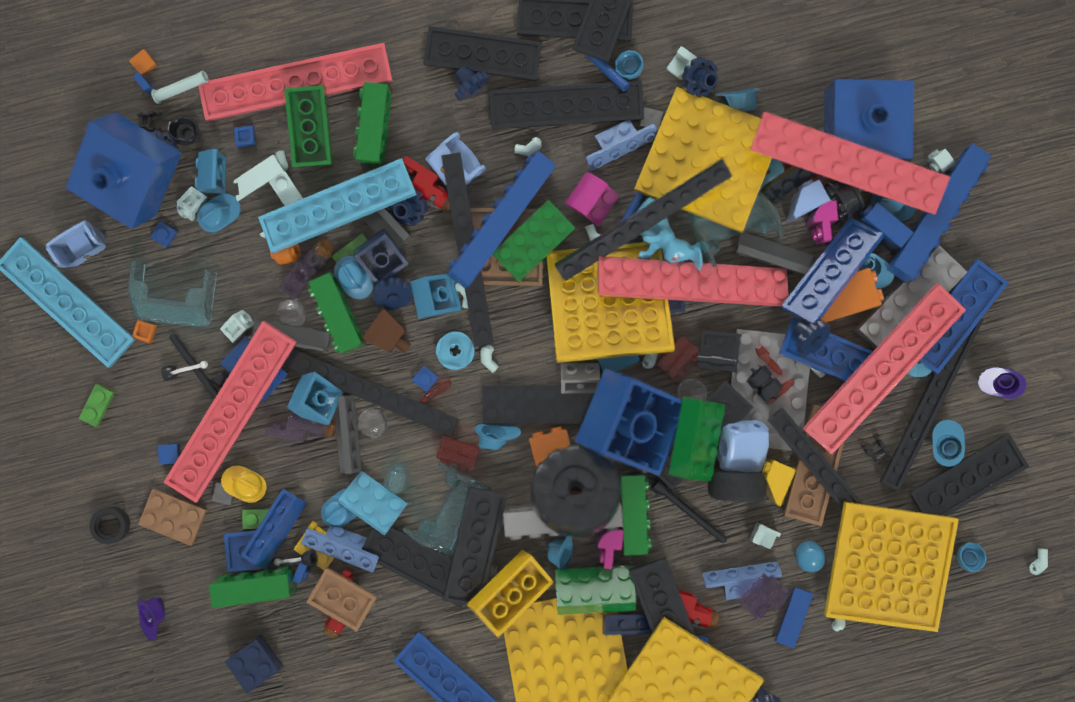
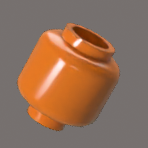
M299 244L274 254L270 251L271 258L280 265L296 262L301 253Z

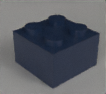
M384 228L353 250L355 259L376 285L380 281H386L409 264L405 254Z
M262 635L225 661V664L246 694L283 667V664Z

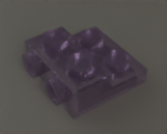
M763 573L737 602L758 620L767 613L770 607L775 611L782 607L789 598L786 594L788 590L775 577L771 576L769 578Z

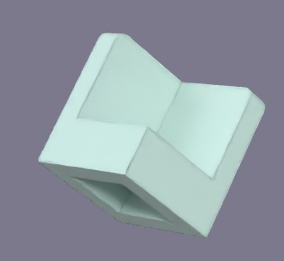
M681 46L668 65L667 70L682 80L685 66L690 65L691 60L697 57Z
M757 522L749 540L771 549L776 536L780 537L781 533Z

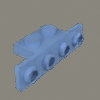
M630 120L596 135L595 138L601 150L586 157L589 169L592 171L600 168L604 164L655 140L657 135L655 124L636 131Z
M332 524L326 535L307 528L302 540V545L369 572H374L379 556L362 550L367 539L366 537Z
M767 562L702 573L706 588L724 586L726 600L764 594L763 579L782 576L778 562Z

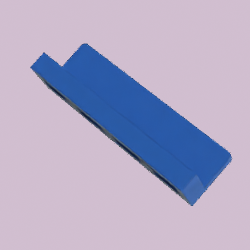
M282 489L241 556L252 564L266 569L307 502Z

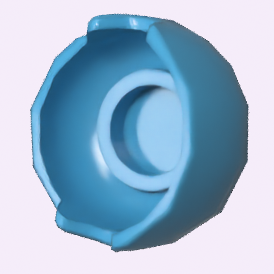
M624 51L615 60V70L624 79L631 80L637 78L643 71V58L636 51Z
M803 542L795 551L796 561L805 572L813 573L823 568L825 553L816 542Z
M965 543L958 548L956 553L957 563L966 571L977 572L985 566L987 560L986 553L977 543Z

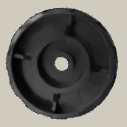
M569 445L568 448L561 450L558 448L552 451L543 462L539 463L531 482V501L538 518L547 528L565 537H588L604 529L617 513L621 501V482L614 465L603 454L590 448H583L582 445ZM573 491H579L581 493L576 496L571 495Z

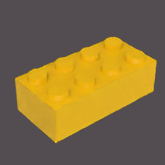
M522 550L467 605L494 635L499 637L554 581L532 555Z

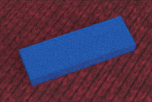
M797 587L793 588L775 639L777 643L795 648L813 593Z

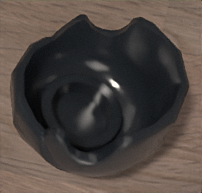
M179 117L174 122L170 121L167 128L170 138L182 146L192 144L198 139L200 134L197 123L193 119Z

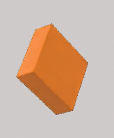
M145 49L129 60L137 72L143 76L157 66Z
M137 319L132 337L152 344L158 325Z

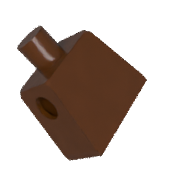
M382 309L362 337L363 340L390 353L396 347L405 353L411 343L403 338L407 330L385 309Z

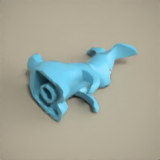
M649 197L637 211L655 200ZM668 217L640 234L643 236V241L649 243L647 251H640L638 258L648 259L656 250L662 248L664 260L668 263L690 259L694 262L698 271L701 270L702 250L700 243L697 242L695 245H690L685 240L676 238L670 228Z

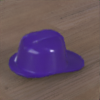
M992 367L982 372L978 379L979 387L983 392L1007 399L1021 396L1026 390L1027 385L1025 378L1011 368Z
M160 597L146 601L138 599L137 607L141 629L149 640H155L157 637V626L165 618L163 601Z

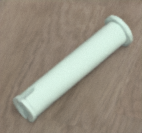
M200 71L161 89L151 90L153 100L160 104L167 98L207 83L209 79L204 71Z

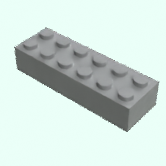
M940 245L935 249L932 248L929 253L931 254L930 259L926 264H922L920 267L921 273L915 280L912 279L906 283L901 280L881 301L882 305L875 307L854 329L874 350L936 283L949 292L967 273Z
M621 502L617 513L605 527L607 531L623 527ZM533 507L504 509L505 537H510V540L521 539L522 535H529V538L541 537V534L549 533V536H559V534L547 528L541 522Z

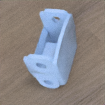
M458 132L453 133L444 140L438 148L425 158L445 186L446 180L441 155L461 153L466 185L486 170L484 165H480L473 152L459 140L460 134Z
M83 221L47 243L46 249L59 267H76L106 248L107 240L98 228L94 227L90 222Z
M743 420L725 425L721 431L717 460L720 462L719 467L724 471L760 472L767 456L769 428L763 422L757 420Z

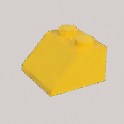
M767 458L760 471L764 474L767 482L766 493L769 501L781 506L796 470Z

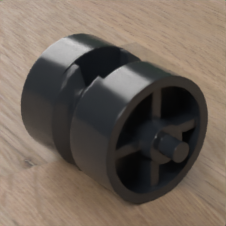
M763 365L756 370L754 368L750 369L752 375L748 377L746 382L752 389H758L757 394L763 402L771 397L777 399V393L783 385L777 378L771 377L772 372L768 367Z

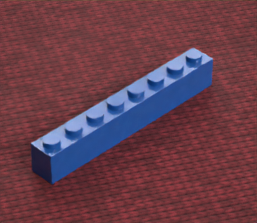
M974 143L963 150L947 175L950 178L936 214L923 212L912 229L914 233L902 248L899 249L888 266L887 270L905 283L912 279L915 280L920 275V267L930 259L931 254L929 253L932 248L935 249L939 245L941 234L946 233L950 228V220L958 215L961 210L959 206L961 203L966 202L970 196L968 192L980 181L979 175L984 173L989 167L990 154Z
M538 151L534 156L532 154L528 156L524 162L526 164L523 170L520 168L513 178L516 179L514 183H509L503 190L505 194L503 198H498L492 205V208H494L492 213H487L481 220V223H483L480 229L476 228L470 235V238H472L469 244L465 243L459 250L460 257L457 260L454 258L447 268L450 270L446 275L462 287L467 288L472 283L556 167V164Z

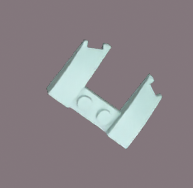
M275 155L265 159L234 180V183H238L239 195H236L237 201H240L268 182L285 206L303 199ZM264 232L260 233V235L263 238H265Z

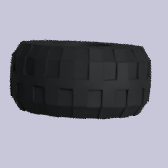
M714 470L711 481H708V493L712 499L733 502H762L766 497L767 482L762 473Z

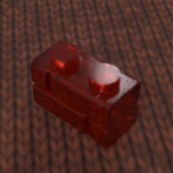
M682 335L674 342V352H666L656 364L673 380L676 377L680 379L687 371L685 369L687 364H693L698 357L697 352L699 349Z
M444 435L436 458L440 459L439 463L450 466L453 463L458 465L457 469L468 472L469 469H474L480 447Z

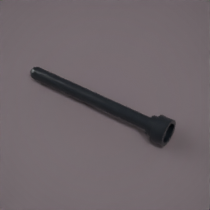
M171 334L169 337L171 342L189 366L197 365L177 335ZM192 369L212 398L215 399L218 391L202 369Z
M660 478L656 480L650 489L656 495H664L721 543L727 541L726 536L668 490V486Z

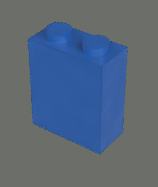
M879 203L872 206L868 205L863 212H859L857 215L859 217L857 221L883 233L884 237L880 244L890 252L902 248L914 233Z

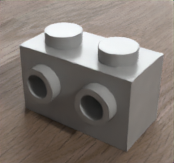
M599 363L561 364V394L595 393L600 382Z

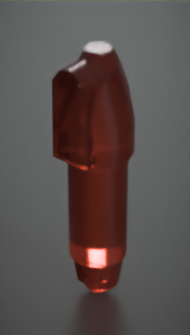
M762 345L756 347L755 351L759 358L775 373L782 375L780 366L769 356L770 353Z
M793 379L787 380L782 384L783 387L777 393L778 398L795 384ZM771 397L769 400L765 402V404L770 405L777 399Z
M451 380L440 383L433 390L425 394L421 398V403H426L446 391L452 384Z

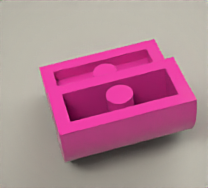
M586 172L564 204L585 217L595 226H599L620 195L612 190L603 180Z
M836 201L822 204L814 209L807 218L806 227L814 226L811 235L812 240H815V245L825 244L832 240L830 224L838 220Z
M622 527L607 531V528H605L598 535L596 543L598 548H600L599 560L605 569H612L614 550H622Z

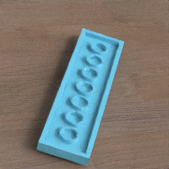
M401 158L258 218L270 251L274 254L417 194Z
M20 237L0 259V271L108 368H111L136 340L26 239Z

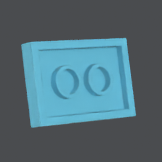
M363 471L358 473L338 499V503L383 535L388 532L408 504Z

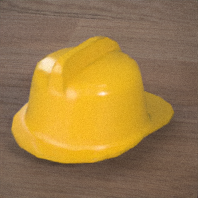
M232 466L226 469L221 478L224 491L248 503L257 502L262 499L267 489L266 482L261 475L242 466Z

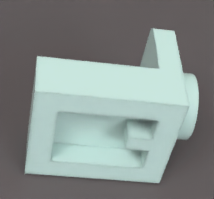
M191 186L177 201L179 215L193 221L195 213L207 201V196Z
M242 310L233 314L220 329L234 343L247 329L254 326V321L249 314Z

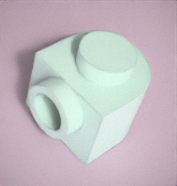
M936 149L928 155L929 167L934 172L943 174L955 164L952 156L946 149L940 151Z

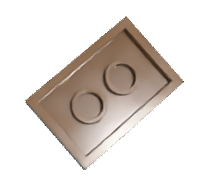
M154 488L151 491L138 525L192 546L208 509Z
M327 567L308 598L307 603L351 629L358 631L378 596Z

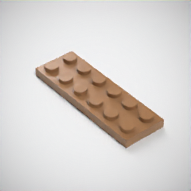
M813 404L809 421L822 406ZM805 432L809 440L834 470L837 471L844 442L831 454L811 435ZM798 458L783 515L822 526L830 495Z

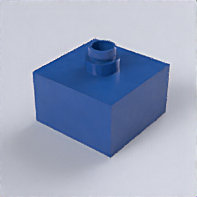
M835 79L824 90V133L906 162L913 159L914 81Z
M115 112L89 122L66 189L133 229L157 216L182 153Z
M604 369L575 442L603 455L660 476L676 437L682 400L630 377Z

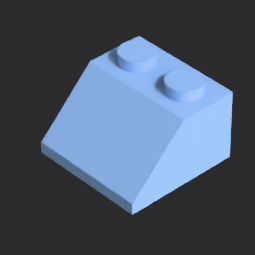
M811 179L798 187L799 191L793 196L786 218L787 223L830 201L820 180L813 182Z

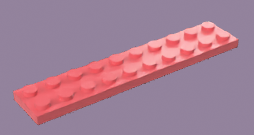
M385 43L209 80L207 83L199 85L198 88L205 120L209 122L286 105L284 88L324 85L327 88V96L360 89L361 87L364 88V82L384 84L393 82Z
M767 112L762 114L750 147L751 151L931 214H936L950 178Z
M599 256L598 295L779 307H782V304L789 297L787 270L785 268L702 263L701 270L698 271L694 262L668 263L664 260Z
M936 283L803 429L829 453L833 454L966 309L940 284Z
M266 321L261 323L163 483L195 503L199 501L297 341Z

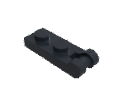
M793 165L765 184L761 192L769 197L768 199L772 204H777L783 196L817 173Z

